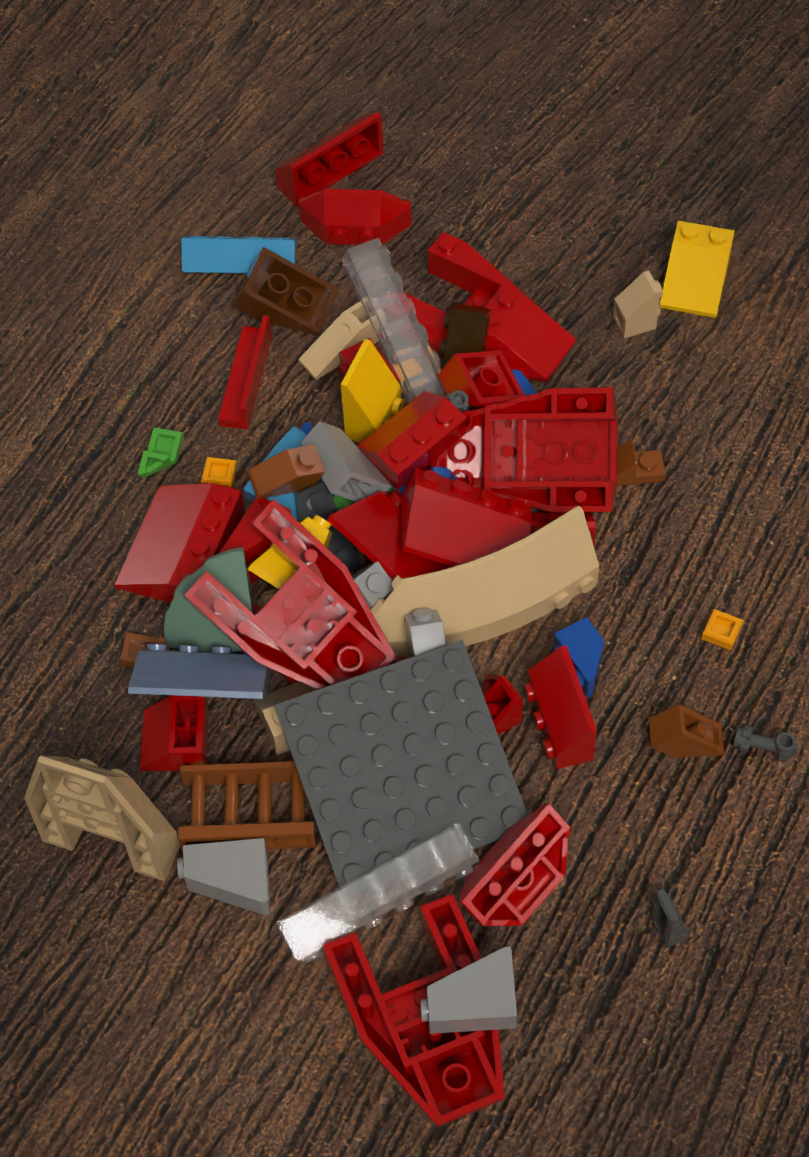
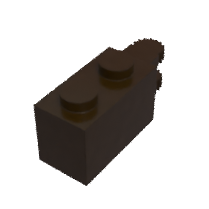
M456 303L451 308V311L447 310L444 328L448 329L447 340L443 339L440 349V357H444L443 367H445L454 354L485 351L491 309Z

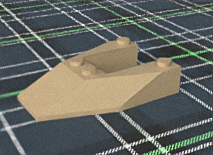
M40 755L24 799L42 841L73 851L82 831L91 832L124 843L134 872L165 881L180 849L178 835L135 781L122 770L111 769L109 771L98 767L94 762L82 758L78 761L68 757Z

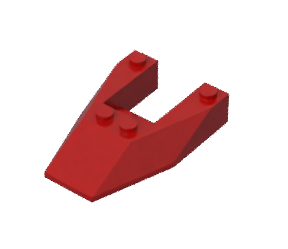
M442 232L428 249V273L472 293L465 305L491 309L485 351L501 350L511 369L521 371L526 379L547 383L575 345L576 338L467 242ZM396 289L381 308V311L385 314L386 332L444 360V357H440V349L443 339L447 340L448 329L444 328L446 312Z
M275 499L259 514L249 527L285 559L296 572L267 604L254 615L208 571L183 596L203 617L254 661L317 690L388 666L396 657L346 565Z
M453 894L420 907L421 923L442 970L384 994L380 992L356 933L323 945L325 962L362 1043L436 1127L505 1099L499 1030L430 1034L429 1021L422 1022L421 999H428L427 986L482 959Z

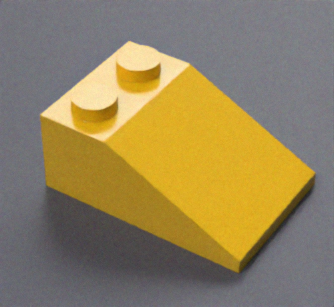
M678 221L664 281L663 296L660 300V308L712 318L717 317L735 230Z
M364 339L341 382L345 434L350 440L359 443L391 419L404 406V399H401L400 384L371 340Z

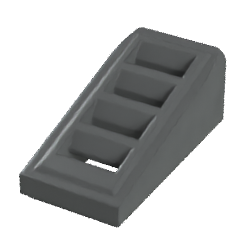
M664 888L658 890L651 920L664 946L668 948L688 940L689 932L668 893H666Z

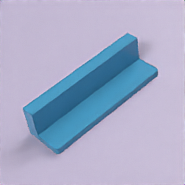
M184 236L181 238L182 271L247 273L253 260L263 247L295 264L297 238Z

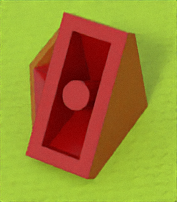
M487 674L481 690L496 731L500 735L522 722L523 700L506 676Z

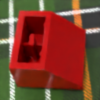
M170 695L144 710L140 771H180V766L190 765L194 762H204L207 764L209 709L206 697Z

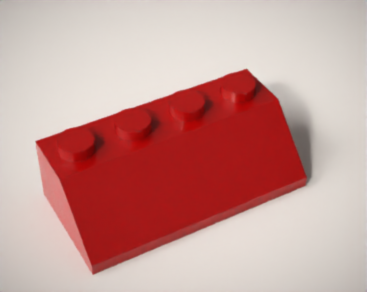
M375 112L361 116L332 135L326 136L312 147L305 149L289 161L282 163L275 169L277 189L298 207L299 198L307 197L314 192L329 188L383 154L381 114Z

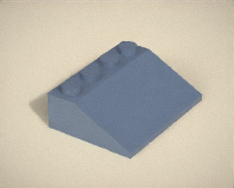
M147 644V649L138 650L128 686V694L263 699L269 694L270 668L257 663L245 652L231 653V647L212 646V652H199L198 645H179V651L166 650L167 644Z

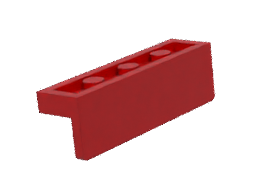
M263 315L260 328L242 327L218 417L219 426L249 429L272 339L270 317L267 315Z

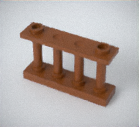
M293 759L289 760V762L210 765L204 762H194L190 765L180 766L184 786H192L191 824L178 827V840L182 853L183 845L259 838L265 839L267 850L316 848L314 821L308 822L305 820V793ZM291 782V820L287 823H274L271 821L272 783ZM258 783V821L255 824L238 823V784ZM205 785H225L224 823L221 825L204 824Z

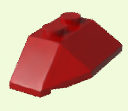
M322 189L307 197L299 198L300 221L326 244L383 245L412 225L411 202L401 200L397 196L382 190Z
M549 803L544 804L504 833L466 876L459 902L481 926H522L565 877L570 826Z

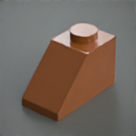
M313 444L287 449L252 467L247 473L259 500L300 492L317 484L326 471L316 446Z
M678 704L649 718V738L651 748L671 757H705L725 754L722 725Z

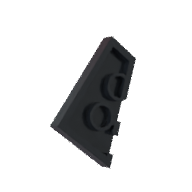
M324 481L294 494L296 516L299 523L307 517L313 519L315 514L327 521L331 514L338 511ZM331 525L328 529L332 532L328 550L346 565L349 572L361 568V563L352 543Z

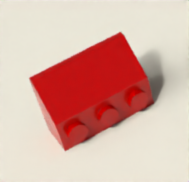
M423 391L357 447L380 473L399 490L408 483L415 468L423 470L466 434L467 417L446 397Z
M567 645L561 646L529 669L528 681L526 684H523L526 700L528 703L533 702L536 710L533 712L535 727L537 731L542 730L545 740H542L545 756L547 759L552 758L556 770L594 760L597 729Z

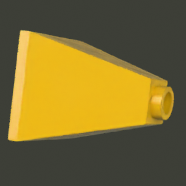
M316 514L313 519L310 517L304 519L300 524L328 549L332 532L328 529L332 524ZM272 547L256 559L248 568L249 571L279 590L296 572Z

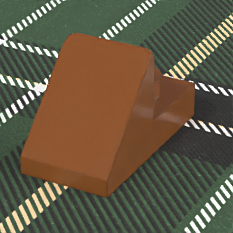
M629 440L618 447L617 486L665 481L666 474L661 450L635 452L633 440Z

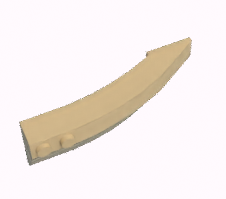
M577 506L528 537L474 561L404 579L397 575L391 583L393 591L387 599L379 598L371 609L394 654L399 657H410L404 615L413 614V611L417 609L428 608L437 610L442 620L446 645L463 640L464 645L469 646L520 628L556 608L561 609L565 607L578 594L591 591L598 583L599 563L584 511L580 506Z

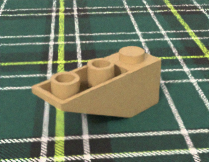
M368 297L364 298L343 311L298 359L299 363L315 380L319 379L340 365V351L364 341V339L371 338L375 344L385 338V314Z

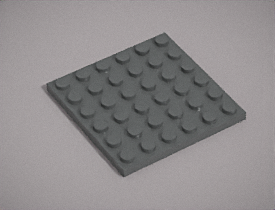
M463 640L274 705L341 897L496 842L510 827L528 816Z

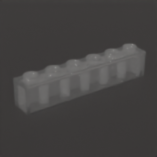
M379 238L347 249L342 258L343 265L388 361L399 377L400 386L408 403L423 391L447 397L448 395L437 376L441 372L439 356L429 346L427 331L422 324H419L415 316L416 309L413 301L407 298L403 291L402 278L398 272L394 271L391 265V256L387 247L382 246Z
M454 824L275 922L294 960L298 962L303 959L306 964L323 955L321 949L324 944L352 934V931L363 925L368 930L384 921L383 914L392 909L396 913L407 909L414 904L412 898L423 892L426 896L436 893L444 888L442 883L444 880L453 875L458 880L474 871L472 865L480 860L461 824Z

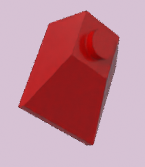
M501 350L454 354L437 375L447 395L450 392L463 391L468 396L467 404L476 407L498 404L525 396Z

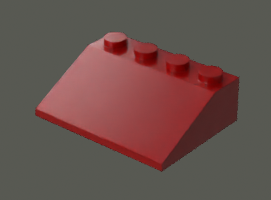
M415 468L401 496L402 551L451 567L474 561L531 535L532 517L530 505L519 499H509L497 495L488 489L482 490L469 486L461 480H451L439 476V474L431 470L424 471Z
M215 483L159 486L114 584L115 588L171 603L174 598V591L181 580L188 573L192 575L199 568L203 567L208 558L219 554L241 521L245 512L242 490Z
M379 491L331 514L327 519L329 523L373 563L378 561L392 580L397 575L404 579L451 568V566L402 551L401 496L403 493L400 491Z

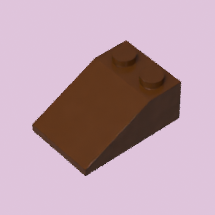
M263 247L253 260L232 307L258 321H262L263 315H267L270 317V324L318 336L339 288Z

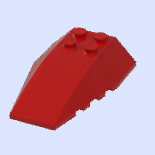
M551 388L536 394L517 397L510 401L461 412L467 417L466 434L431 463V468H449L457 477V480L464 481L469 486L482 490L488 489L497 495L506 496L509 499H519L530 505V507L540 510L569 512L575 507L580 506L584 512H612L618 483V416L614 388Z

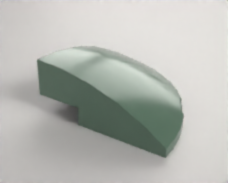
M240 547L208 558L203 567L199 568L192 575L188 573L181 580L174 591V598L169 610H166L164 639L167 647L179 649V645H198L199 652H212V646L231 647V652L243 651L183 598L186 592L208 571L255 615L254 599L244 548Z

